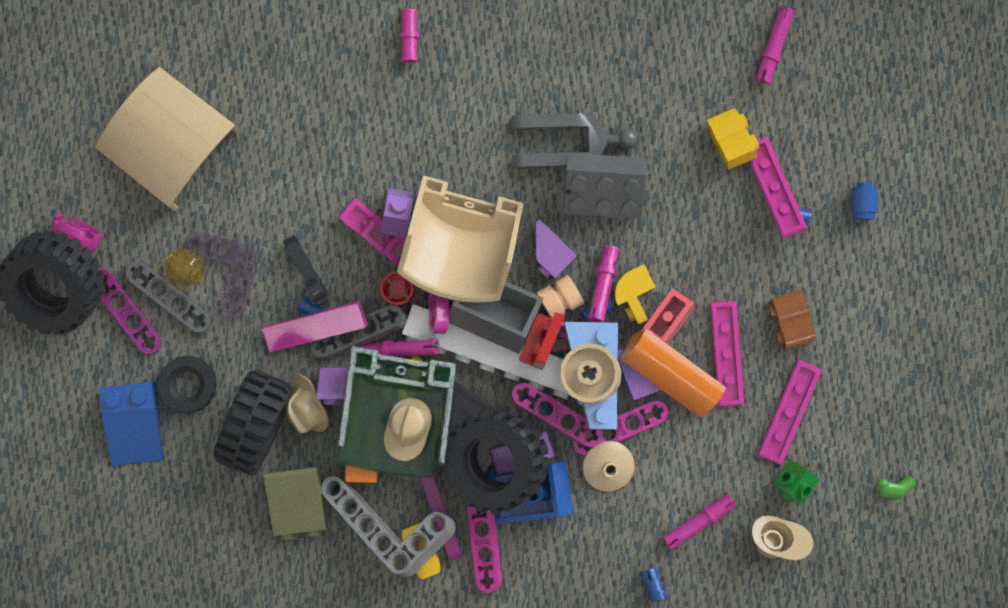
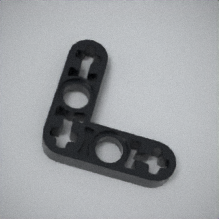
M292 235L285 239L283 242L306 281L304 283L314 301L320 306L332 299L312 267L296 236Z

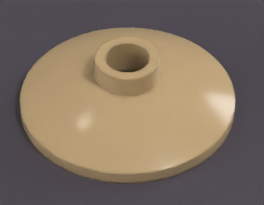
M616 441L600 442L586 453L583 460V473L587 482L600 491L610 492L622 488L629 482L634 472V459L631 452L623 444ZM612 465L615 467L613 472H606L608 466Z

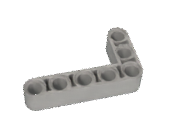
M334 476L328 477L322 483L321 492L323 496L388 569L395 574L404 577L413 576L455 533L456 525L451 517L440 512H433L402 542L350 483ZM340 484V491L334 496V488ZM356 502L357 508L355 512L351 514L350 507L353 503ZM440 520H444L443 529L437 532V523ZM373 521L372 530L367 532L366 526L368 522ZM389 539L390 546L386 551H384L383 543L385 542V540ZM425 539V547L419 551L418 543L420 540ZM406 557L407 564L401 570L399 567L400 561Z

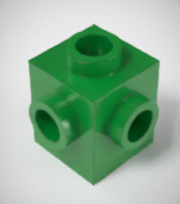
M789 459L778 473L772 485L780 490L778 496L791 504L795 500L803 505L812 494L820 479L803 466Z

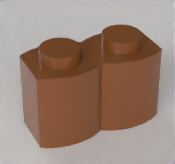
M803 290L770 299L771 305L767 307L771 320L776 319L778 330H775V336L778 345L783 344L784 349L817 340Z

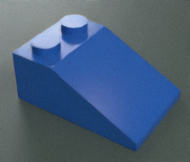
M156 382L99 388L101 414L111 465L164 460Z
M566 461L549 463V466L544 469L547 475L545 481L540 483V489L516 508L507 512L503 510L500 513H495V523L518 522L572 514L573 507ZM496 471L486 472L485 475L494 481L507 483L512 479L514 471L497 474Z

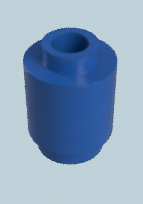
M859 182L857 187L851 188V213H854L855 220L875 219V213H878V188L872 187L871 182Z

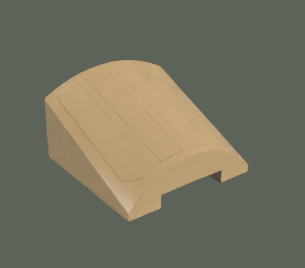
M158 67L120 106L102 132L95 148L169 208L177 211L178 206L174 201L193 174L230 131L238 134L240 130L166 71Z
M423 175L397 273L415 286L443 298L463 302L500 301L513 259L524 203L498 196L497 203L492 204L446 191L448 182Z

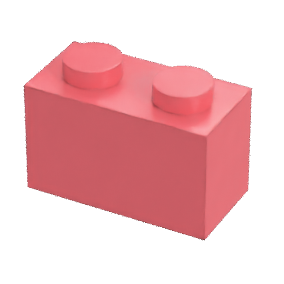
M672 288L642 330H649L666 344H669L694 310V303Z

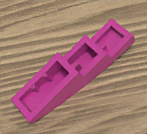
M353 197L339 214L338 218L394 264L399 266L406 238L380 233L382 219Z

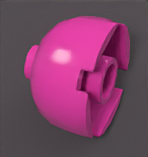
M55 214L49 230L54 231L55 234L59 232L68 234L67 238L71 240L75 237L81 241L80 244L84 248L88 247L93 253L95 252L103 237L102 233L97 234L98 229L72 217L70 221L63 220L65 215Z

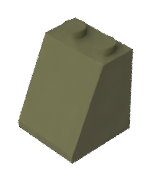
M320 466L263 474L274 536L280 535L281 540L297 538L296 533L306 532L307 537L322 535V530H326L328 525L324 496L321 492L322 476Z

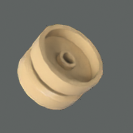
M587 343L575 347L566 355L561 364L560 377L563 387L570 396L582 403L598 404L607 401L616 393L621 383L622 372L619 362L608 349L598 344ZM589 370L596 371V374H594L596 376L595 379L591 380L587 377Z

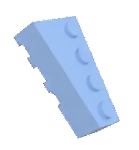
M564 322L563 325L570 351L583 344H598L608 349L617 359L618 323ZM589 370L587 377L591 380L595 379L596 376L594 374H596V371ZM617 391L605 402L598 404L582 403L588 430L617 429Z

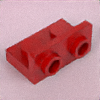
M555 312L552 319L543 314H537L519 357L520 362L543 371L565 315Z

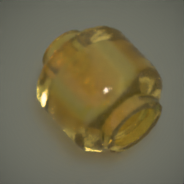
M186 248L170 253L166 259L167 275L183 286L198 284L205 275L206 267L204 266L203 258Z

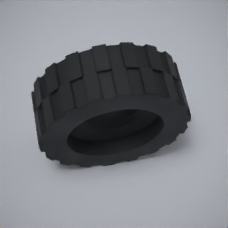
M193 356L176 357L174 360L167 362V365L161 369L160 376H158L157 381H159V385L157 388L160 392V398L164 400L166 406L176 412L194 413L200 411L211 403L212 398L216 394V375L213 373L211 366L202 359ZM183 372H192L200 380V389L192 397H182L175 389V380Z

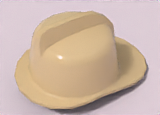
M296 374L289 382L293 390L287 404V418L300 434L310 430L323 432L328 427V415L320 400L317 399V393L311 381L306 376Z
M407 398L398 402L390 413L384 433V445L387 452L397 460L408 461L414 459L422 452L425 446L432 416L430 409L424 402L414 398Z
M767 515L757 519L752 527L754 543L758 551L765 557H780L797 561L807 557L813 548V539L810 532L797 523Z

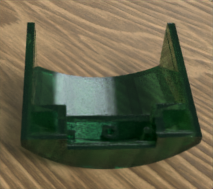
M352 346L331 461L386 474L436 477L445 462L456 364L431 359L429 362L381 355L378 354V350ZM414 398L424 402L430 409L432 416L431 426L422 452L416 458L408 461L397 460L385 448L384 433L394 406L401 400Z

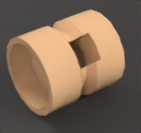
M569 275L555 281V287L552 288L548 285L536 292L538 296L544 298L542 305L552 319L555 312L565 315L566 309L573 311L585 304Z

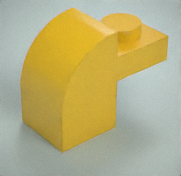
M645 264L624 274L618 281L614 291L616 306L626 302L628 307L624 308L630 322L635 321L637 325L648 320L637 297L656 288Z

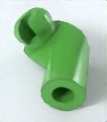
M910 475L905 476L898 483H889L887 479H881L877 483L876 489L884 498L899 499L916 485V482Z

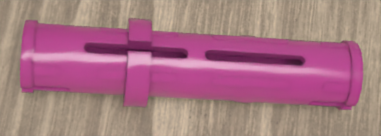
M779 6L766 49L762 51L760 56L762 61L755 80L762 83L764 78V84L770 85L776 64L780 63L781 57L779 55L795 13L791 8H788L786 12V7Z
M603 246L600 266L596 269V274L598 275L588 316L590 322L604 323L612 281L616 278L617 273L615 267L619 248L615 246Z
M437 338L399 342L385 340L383 343L365 344L362 346V351L372 352L362 353V357L366 361L384 358L387 361L393 360L395 357L437 355L440 348H429V346L439 345V341Z
M727 493L712 505H705L703 511L667 535H664L663 538L671 550H674L675 547L711 523H714V525L718 523L717 519L737 506Z

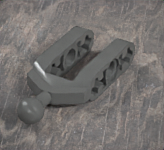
M533 114L511 117L512 130L588 129V152L513 155V169L546 168V166L566 168L568 153L601 155L607 145H619L621 148L628 150L635 147L638 140L636 133L630 129L622 130L616 135H607L594 114Z

